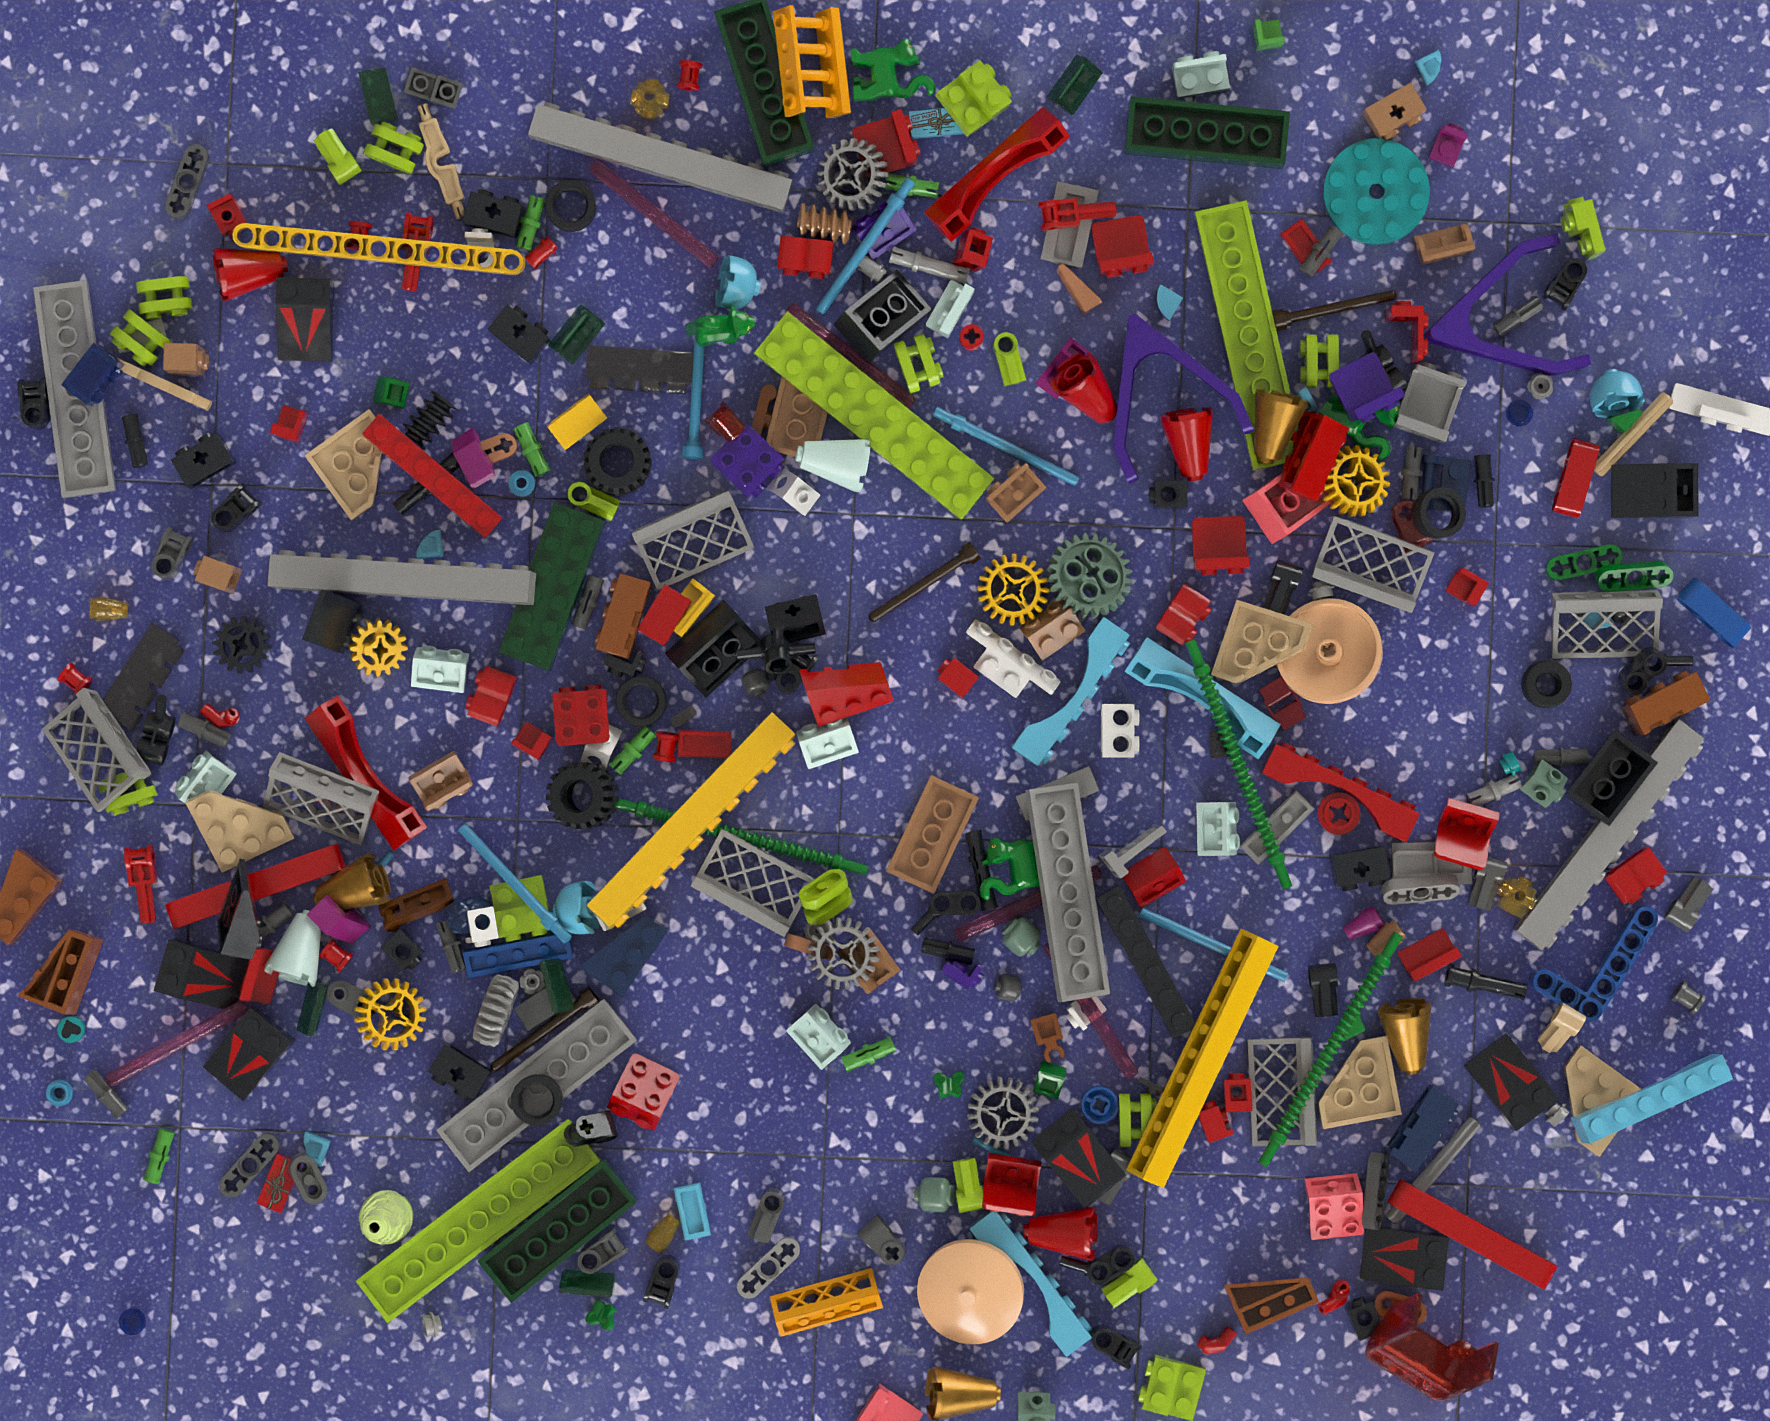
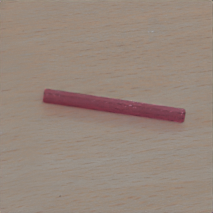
M599 160L593 162L589 170L594 176L710 268L715 265L719 259L718 255Z
M795 303L789 305L785 313L789 312L909 409L914 404L916 398L872 363L868 364L857 351Z
M1097 865L1092 866L1091 872L1094 882L1100 879L1102 874ZM1041 890L956 928L954 933L957 940L962 942L1043 905Z
M1049 943L1043 946V949L1051 960ZM1092 997L1076 1000L1126 1079L1136 1076L1138 1069Z
M240 1000L106 1074L109 1085L111 1087L118 1085L236 1020L249 1010L248 1006L243 1000Z

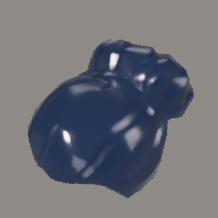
M475 896L453 901L444 908L443 913L452 932L471 936L467 911L493 906L486 899ZM484 914L478 915L475 918V926L480 930L488 928L489 918Z

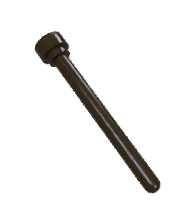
M1389 290L1294 312L1283 311V309L1274 310L1272 314L1276 331L1286 330L1293 322L1393 301L1397 298V293L1394 290Z
M969 541L961 546L962 550L958 551L959 555L872 611L868 615L871 622L878 621L964 563L968 565L969 563L974 564L979 561L981 557L972 543Z
M586 986L579 992L580 995L576 997V1002L494 1060L490 1065L491 1070L496 1072L502 1069L583 1008L585 1010L593 1008L600 1002L595 992L589 986Z

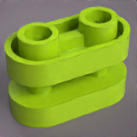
M383 121L381 125L375 124L371 135L378 139L375 146L366 144L363 155L412 175L416 164L409 161L412 153L416 155L421 154L424 144L420 142L421 137L410 132H406L405 135L398 133L395 126ZM387 143L401 148L400 155L398 156L386 151Z
M177 276L136 282L137 294H145L146 302L138 304L139 314L145 315L146 320L162 318L161 314L172 313L173 317L188 315V310L193 309L192 299L183 297L182 290L190 288L189 277ZM172 291V299L157 300L156 293Z
M128 309L123 316L128 321V324L123 330L117 325L109 333L113 336L111 342L123 351L126 347L134 353L132 358L143 367L147 363L153 366L158 357L152 352L158 345L164 349V343H171V340L134 311ZM137 329L150 338L144 346L132 337Z
M924 333L914 336L915 345L906 347L904 340L893 343L910 394L920 391L919 382L927 380L929 386L932 387L940 384L939 378L944 377L939 362L934 363L931 353L935 352L931 337L925 338ZM919 355L923 370L918 372L914 371L910 357Z
M1316 334L1305 335V340H1300V356H1304V366H1300V382H1305L1306 388H1317L1318 380H1326L1327 388H1333L1329 375L1339 369L1338 334H1327L1326 342H1317ZM1318 353H1326V369H1318Z
M126 772L116 775L115 784H121L128 778ZM109 778L103 779V780H101V781H99V782H107V783H108V779H109ZM138 779L134 783L136 791L117 797L106 807L107 813L113 812V815L117 816L129 812L128 807L138 803L139 807L154 803L153 798L158 796L155 785L146 787L145 781ZM98 785L100 793L107 792V786Z
M832 869L823 873L799 891V899L804 907L806 920L812 925L826 923V921L845 910L853 902L846 874L840 869Z
M1140 1093V1101L1130 1102V1094H1118L1120 1147H1131V1139H1141L1157 1106L1156 1098L1151 1099V1093ZM1130 1112H1140V1128H1131Z

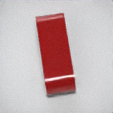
M1577 438L1572 439L1553 501V512L1579 518L1593 475L1600 445Z

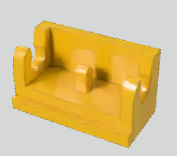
M588 393L546 426L564 450H566L605 421L607 417Z
M692 579L681 593L691 600L690 606L674 630L681 637L691 629L716 597L695 579Z

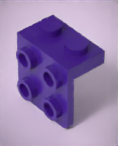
M1369 353L1329 375V380L1350 422L1360 419L1364 423L1376 417L1375 411L1384 408L1386 412L1400 405L1398 400L1405 396L1401 386L1393 388L1375 353Z
M743 424L711 458V463L748 499L752 495L757 498L765 490L766 486L764 483L770 476L775 479L785 468L782 465L785 459L748 424Z

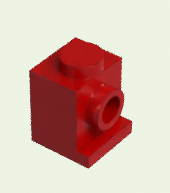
M231 193L207 204L224 237L229 235L230 238H233L235 227L239 224L247 223L235 197ZM227 212L232 213V218L229 221L223 219V215Z
M979 228L966 230L961 235L956 257L953 259L952 264L970 268L974 272L985 268L993 237L985 235L986 232ZM970 246L974 249V252L969 250Z
M1228 1073V1079H1222L1223 1108L1225 1112L1253 1111L1251 1079L1249 1077L1244 1078V1073ZM1236 1086L1241 1089L1239 1096H1233L1231 1092Z
M1215 1100L1205 1102L1198 1118L1207 1142L1211 1143L1233 1135L1232 1128H1226L1225 1124L1229 1123L1225 1109H1219Z

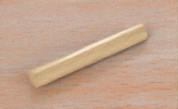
M1661 393L1642 412V415L1603 453L1596 461L1594 468L1596 474L1601 477L1604 476L1611 469V465H1615L1673 404V400L1668 394Z

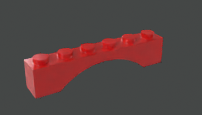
M1042 107L925 210L924 213L934 227L952 242L972 224L974 215L981 202L1000 180L1025 163L1050 155L1070 135L1059 119Z
M378 414L362 433V436L425 487L482 538L486 539L502 520L498 513L382 415Z
M339 696L321 704L304 718L343 777L379 791L371 818L393 851L427 829L415 808L393 794L379 780L369 766L358 743L353 717Z
M1281 742L1280 746L1273 744L1262 766L1261 774L1281 784L1315 781L1338 787L1352 795L1366 808L1374 819L1379 831L1401 842H1407L1420 813L1414 811L1415 805L1404 800L1397 803L1390 799L1392 794L1379 788L1374 792L1366 788L1367 782L1353 776L1352 780L1342 776L1344 771L1332 765H1329L1328 769L1318 765L1319 759L1307 753L1302 757L1294 753L1296 748L1284 742Z

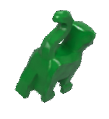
M902 39L893 48H878L867 53H860L856 48L851 49L853 67L871 68V79L853 78L854 101H872L880 97L907 98L913 96L921 85L925 86L928 95L934 94L935 83L927 75H918L912 78L905 88L898 84L896 64L905 66L920 65L915 48L909 39Z
M731 306L729 315L699 317L685 324L686 337L695 335L699 347L711 346L712 343L722 341L724 344L736 343L740 336L747 335L755 326L754 317L743 311L735 310V307Z
M1332 395L1329 401L1319 410V414L1349 427L1347 434L1357 445L1363 448L1379 446L1378 460H1385L1389 456L1391 448L1386 438L1378 435L1364 437L1362 429L1366 422L1362 423L1360 419L1350 422L1343 406L1339 404V399L1335 395ZM1400 405L1386 412L1384 408L1375 411V414L1382 424L1392 429L1398 416Z
M997 837L989 840V847L986 850L987 859L982 861V865H997L1008 860L1011 883L1007 885L996 877L985 879L980 887V893L984 900L990 899L991 888H996L1003 895H1013L1020 890L1030 887H1040L1033 840L1018 839L1009 843L1001 841Z

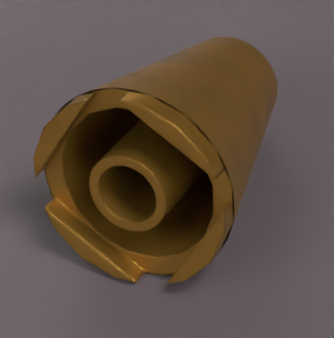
M1257 388L1255 393L1254 454L1259 456L1258 461L1274 464V460L1281 459L1307 408L1308 400H1301V397L1272 390L1270 394L1264 392L1265 389Z
M370 852L362 855L318 886L315 890L316 894L313 896L314 902L317 905L328 895L342 910L384 904L391 899L387 898V894L391 893L389 878L383 865L377 866L374 862V859H377V857Z
M1423 998L1397 999L1398 1004L1390 1006V1002H1386L1378 1007V1016L1397 1065L1401 1071H1405V1074H1418L1426 1066L1431 1002L1429 1001L1426 1004V999Z
M931 1367L927 1372L925 1396H929L931 1404L926 1405L928 1418L930 1421H938L993 1408L1001 1398L1000 1386H996L994 1380L941 1367Z

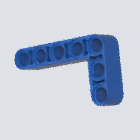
M1647 906L1635 907L1630 912L1584 990L1579 989L1546 969H1536L1530 974L1529 984L1531 988L1557 1005L1563 1002L1560 999V992L1564 988H1569L1572 992L1571 999L1563 1003L1584 1015V1004L1592 1002L1594 1012L1592 1015L1586 1016V1021L1598 1020L1658 923L1657 912ZM1642 911L1648 912L1650 916L1649 922L1644 926L1638 921V916ZM1632 933L1636 938V943L1633 947L1627 948L1624 944V939L1628 934ZM1619 956L1622 960V966L1619 970L1614 971L1610 966V962L1613 957ZM1541 974H1546L1549 978V983L1545 988H1540L1537 984V979ZM1605 979L1608 983V989L1600 994L1597 991L1596 985L1599 980Z

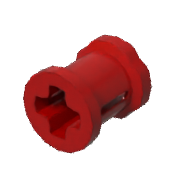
M680 60V81L676 84V88L685 91H700L698 78L699 70L702 69L703 64L697 61Z
M349 221L348 224L351 227L350 234H359L360 231V235H369V230L373 227L372 224L360 221ZM355 239L350 240L346 246L348 249L357 251L360 247L359 242Z
M975 324L966 325L960 332V344L966 350H977L983 343L984 334L979 326ZM969 331H973L974 336H979V338L975 339L974 344H970L969 339H964V337L968 336Z
M69 663L59 674L57 681L65 683L75 691L74 694L76 695L82 688L88 689L93 682V678L90 676L86 677L75 668L76 665Z
M656 731L658 740L656 752L653 753L652 758L658 761L675 762V745L680 735L673 732Z
M331 939L320 953L319 958H325L337 968L336 971L338 973H341L354 954L352 952L347 953L336 944L335 939Z

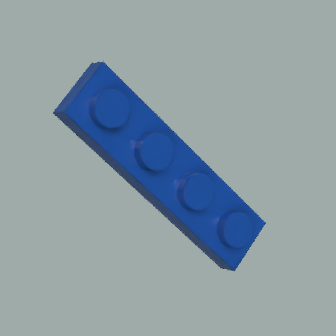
M554 933L466 949L463 950V957L468 978L570 959L573 958L570 940L563 944Z

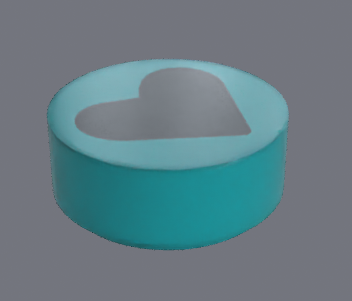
M68 1016L59 1022L57 1032L63 1041L74 1043L83 1038L86 1026L81 1018Z

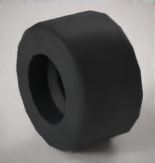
M1544 660L1535 662L1526 669L1522 676V693L1527 701L1536 707L1550 708L1558 706L1566 701L1571 693V675L1566 667L1557 661ZM1542 674H1550L1556 680V689L1551 694H1542L1537 689V679Z

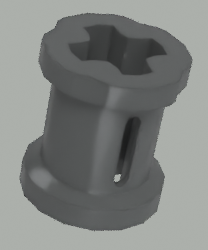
M1683 980L1673 991L1670 1000L1679 1002L1689 1009L1691 1015H1694L1704 1003L1706 995L1703 993L1698 994L1687 986L1688 983Z

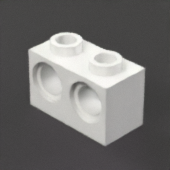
M1101 704V758H1134V752H1139V736H1134V726H1139V710H1134V704ZM1123 710L1127 714V722L1124 725H1117L1114 722L1113 714L1115 711ZM1118 736L1124 737L1127 740L1128 745L1123 752H1118L1113 747V741Z

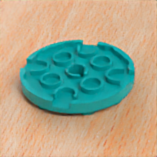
M1373 138L1348 146L1334 159L1324 179L1323 202L1331 222L1351 240L1366 245H1385L1402 239L1419 224L1429 203L1430 186L1424 166L1412 151L1392 140L1386 141V139ZM1374 184L1379 185L1384 191L1383 196L1379 199H1374L1369 194V188Z

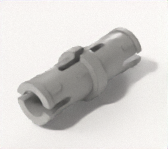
M1515 773L1516 776L1510 775L1496 782L1492 780L1487 783V786L1467 793L1466 796L1468 801L1476 799L1470 804L1481 806L1492 800H1501V796L1521 789L1522 784L1520 780L1517 781L1519 777Z

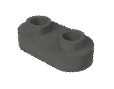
M338 980L330 984L327 989L328 1001L333 1006L354 1017L361 1016V1012L355 1011L354 1008L356 1006L359 1007V996L368 997L364 990L345 980ZM337 989L344 991L342 999L336 997L335 992ZM371 1010L372 1017L376 1014V1012L373 1010Z
M305 1153L294 1155L288 1163V1171L301 1198L309 1204L322 1202L327 1195V1186L316 1162ZM304 1162V1168L297 1170V1165ZM311 1185H315V1190L309 1193L308 1188Z

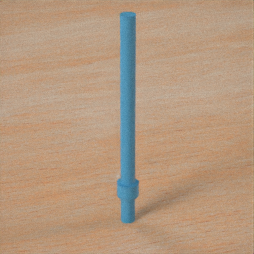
M907 177L897 192L891 194L887 200L888 205L817 305L816 309L822 314L826 313L897 210H901L905 204L904 199L915 185L914 181Z
M937 407L933 414L934 417L950 424V428L958 432L962 430L1073 486H1076L1080 478L966 421L967 418L958 413L954 415Z
M467 824L462 825L458 831L535 912L541 919L540 923L548 931L551 930L563 944L567 943L572 936L560 925L559 918L553 912H548Z
M1144 907L1138 916L1224 956H1228L1232 948ZM1270 965L1266 975L1285 982L1288 972Z

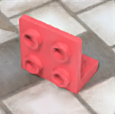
M1357 1173L1304 1179L1309 1202L1310 1236L1312 1240L1364 1234V1227L1362 1225L1363 1192Z
M879 1383L855 1421H919L923 1412Z

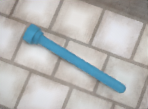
M694 338L688 441L682 447V458L703 459L704 448L701 447V442H699L705 346L699 347L696 338Z

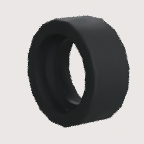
M576 180L560 181L554 185L547 194L545 202L547 216L553 225L562 231H581L590 225L596 214L597 206L593 193L588 186ZM570 190L582 194L587 205L584 215L572 222L560 218L555 209L556 200L559 195Z
M1440 487L1426 490L1417 497L1413 504V523L1417 530L1425 537L1439 539L1453 536L1460 531L1465 523V504L1460 495L1452 489ZM1437 497L1447 501L1452 514L1449 525L1442 529L1434 528L1428 521L1426 514L1427 504L1430 500Z
M636 676L629 678L621 684L616 693L615 703L618 713L625 721L636 726H647L654 724L662 717L666 709L667 698L664 689L657 681L646 676ZM639 685L651 688L657 698L654 711L644 717L631 714L625 703L629 690Z
M533 1074L523 1078L515 1086L511 1095V1106L514 1114L523 1123L530 1126H542L551 1122L559 1114L563 1105V1094L560 1086L552 1078L543 1074ZM534 1084H541L547 1087L553 1097V1104L550 1110L541 1116H533L527 1113L521 1103L524 1090Z

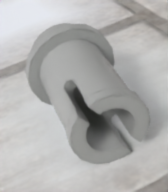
M866 255L857 267L858 270L870 278L871 283L875 281L879 284L887 274L883 264L878 265Z

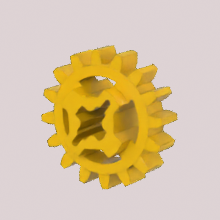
M376 618L375 624H371L369 620H366V627L364 629L359 625L356 627L359 634H351L350 637L355 643L349 644L348 648L354 652L350 657L352 661H357L355 665L359 670L364 667V672L367 675L374 670L376 676L380 677L382 670H385L389 675L390 667L400 668L397 661L398 659H406L401 651L408 650L406 644L401 643L406 640L404 634H399L401 629L398 625L392 627V623L388 619L382 624L380 618ZM384 632L390 634L394 638V641H392L391 639H386ZM379 641H380V643L382 644V646L379 647V649H378V651H377V654H376V652H375V650H374L373 648H377L378 643H379ZM362 654L370 655L372 663L365 660Z

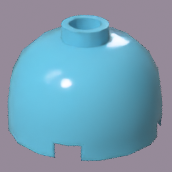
M728 255V257H725L718 274V280L721 279L720 291L716 289L715 303L716 306L730 309L731 306H734L735 309H740L751 302L753 295L758 296L761 281L757 280L756 270L750 262L735 256Z
M1616 369L1603 372L1602 376L1593 383L1589 393L1592 411L1595 412V416L1600 418H1611L1621 415L1619 411L1628 408L1629 412L1635 411L1645 401L1639 381L1630 373Z
M579 881L571 883L564 887L556 898V903L553 905V913L559 918L560 925L570 933L579 935L595 933L593 929L600 926L595 914L587 907V904L594 898L593 892H597L592 882Z

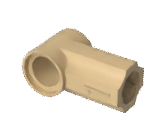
M1562 1002L1554 1012L1550 1023L1539 1035L1537 1041L1546 1052L1557 1053L1570 1036L1574 1037L1580 1031L1586 1016Z

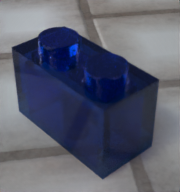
M93 343L61 385L86 405L93 406L94 404H99L107 394L105 389L111 382L115 383L123 373L121 369L125 364L101 345Z

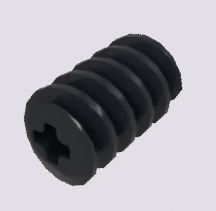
M434 391L430 392L433 401L423 400L426 409L416 408L419 418L413 415L409 416L413 425L405 423L402 425L406 432L405 435L424 451L426 447L423 441L433 442L430 432L439 435L440 432L436 425L446 427L447 424L443 417L453 419L454 416L450 409L458 410L443 396Z

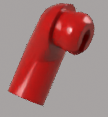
M209 703L199 712L218 728L234 726L240 718V714L235 708L218 712Z
M1336 1281L1329 1298L1317 1304L1322 1315H1326L1346 1303L1350 1291V1284L1347 1281Z
M1226 1326L1218 1338L1210 1339L1206 1335L1202 1336L1198 1340V1347L1202 1349L1203 1353L1208 1355L1223 1352L1237 1333L1229 1326Z

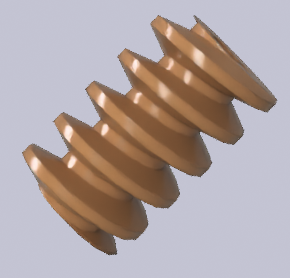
M802 202L797 229H800L801 237H805L808 230H810L812 239H815L819 232L821 233L822 240H826L829 234H831L832 242L834 243L841 236L842 243L846 245L850 238L853 215L848 219L847 210H844L841 216L838 217L836 208H833L830 215H827L825 206L817 213L814 204H812L809 211H806L805 203Z

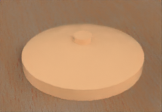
M1331 598L1307 603L1290 615V617L1313 624L1305 650L1277 664L1285 683L1296 694L1312 702L1334 704L1356 697L1373 682L1381 666L1383 646L1376 624L1363 609L1351 602Z
M962 1239L943 1245L928 1258L918 1279L917 1296L924 1317L941 1335L963 1344H983L1001 1337L1014 1325L1023 1306L1024 1284L1017 1266L1001 1249L984 1241Z

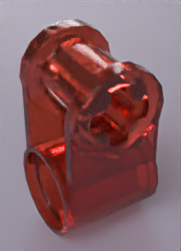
M723 401L715 413L709 418L706 417L704 419L719 437L722 436L728 442L736 439L745 428V425Z
M1410 501L1396 503L1391 509V517L1398 531L1399 539L1422 547L1431 544L1432 538L1421 534L1413 523L1412 508L1414 503ZM1401 507L1410 510V513L1407 515L1408 519L1405 517L1400 518ZM1403 547L1406 552L1411 550V549H1408V548Z

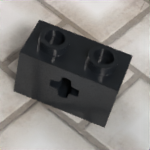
M478 189L477 193L470 191L463 218L464 225L472 228L487 229L488 232L517 239L520 220L524 212V207L522 204H519V199L510 196H504L503 199L493 197L494 193L483 189ZM497 207L500 215H495L494 218H491L488 210L493 211Z
M507 304L487 329L531 365L551 341L546 336L549 331L538 322L532 325L527 321L526 317L528 314L517 305L511 308ZM517 327L521 330L526 327L524 330L527 334L525 338L522 336L516 338L515 330Z
M212 432L200 437L198 439L199 443L192 448L185 446L175 452L176 457L171 459V462L187 488L193 489L237 463L220 434L215 433L213 435ZM200 453L208 455L205 458V465L197 463L200 460Z
M816 594L765 606L770 632L773 633L776 622L784 623L783 635L789 643L826 634Z
M1385 846L1329 855L1334 886L1342 887V891L1358 889L1357 884L1368 882L1369 887L1383 885L1384 879L1390 878ZM1358 862L1366 866L1367 869L1362 872L1361 877L1359 873H1354L1353 869L1358 867Z
M447 1042L428 1072L433 1074L432 1080L442 1086H445L446 1083L455 1088L454 1093L457 1096L468 1100L469 1097L471 1099L476 1098L492 1070ZM462 1067L464 1069L462 1074L465 1075V1078L460 1077L457 1080L454 1078L456 1073L452 1070Z

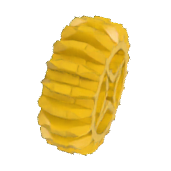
M1358 445L1354 446L1352 450L1349 446L1343 447L1342 451L1339 450L1335 467L1329 473L1325 482L1324 491L1328 495L1323 500H1332L1330 509H1335L1339 506V514L1341 515L1348 512L1349 517H1354L1356 514L1363 517L1366 515V512H1374L1375 506L1379 507L1383 504L1381 498H1385L1388 495L1387 491L1383 488L1390 486V483L1385 481L1384 477H1387L1389 472H1382L1381 468L1384 467L1385 462H1376L1378 454L1375 453L1369 456L1370 448H1365L1361 451ZM1350 461L1346 474L1337 475L1340 466L1344 462ZM1363 467L1366 469L1369 476L1365 474ZM1354 477V480H1357V483L1360 484L1355 486L1349 479ZM1339 487H1341L1345 491V495L1341 492ZM1371 487L1366 500L1359 502L1362 489Z
M1012 554L1011 562H1007L1006 555H1002L1001 560L1003 564L999 565L997 560L993 559L991 562L995 569L992 570L987 566L984 568L989 577H979V580L985 582L986 586H978L977 591H985L986 595L980 596L978 600L979 602L988 601L989 604L985 605L983 610L987 611L992 607L994 611L990 615L991 619H994L997 613L1002 615L999 620L1001 624L1004 623L1006 617H1010V626H1014L1015 617H1019L1020 624H1025L1023 615L1027 614L1033 620L1035 616L1031 610L1034 609L1041 613L1042 608L1037 603H1047L1046 598L1040 597L1041 593H1049V588H1041V584L1046 583L1047 578H1038V575L1044 571L1042 568H1039L1036 572L1032 569L1036 565V561L1033 560L1029 566L1025 565L1027 556L1023 555L1021 562H1016L1017 555ZM1018 568L1028 573V575L1022 579L1014 580L1004 569ZM998 574L1004 589L993 598L991 584L994 577ZM1033 581L1035 596L1032 603L1028 605L1023 596V589ZM1008 582L1013 586L1025 582L1020 586V590H1018L1020 592L1018 597H1015L1014 594L1001 597L1009 589L1006 587ZM1011 599L1022 610L1016 612L1007 611L999 607L998 604Z
M396 978L393 979L391 985L389 979H383L382 987L378 982H373L375 991L373 992L371 989L365 988L364 992L368 997H358V1001L364 1003L363 1007L356 1006L354 1008L355 1011L361 1012V1016L355 1017L354 1021L363 1022V1025L359 1026L357 1031L360 1033L367 1031L363 1039L369 1041L373 1038L371 1045L377 1047L381 1043L382 1050H387L389 1044L392 1050H398L399 1042L403 1047H407L408 1041L406 1038L408 1037L415 1041L417 1037L413 1034V1031H423L422 1027L417 1026L418 1022H426L425 1017L419 1016L420 1012L426 1011V1007H418V1004L424 1000L423 997L413 998L418 990L411 988L408 991L409 983L404 981L400 986V981ZM396 992L394 999L391 998L385 1005L375 1002L384 994ZM403 998H405L409 1005V1019L402 1013ZM380 1008L391 1011L394 1009L393 1013L400 1020L395 1018L386 1019L388 1016H385L386 1013L381 1011ZM371 1010L375 1011L379 1016L377 1024L379 1028L377 1031L371 1022ZM395 1024L405 1026L398 1034L384 1036L386 1031H390L391 1027Z

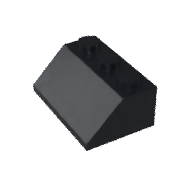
M723 599L665 654L706 698L748 660H736L735 649L758 648L761 646V640Z
M1614 730L1563 796L1589 815L1610 826L1658 762Z

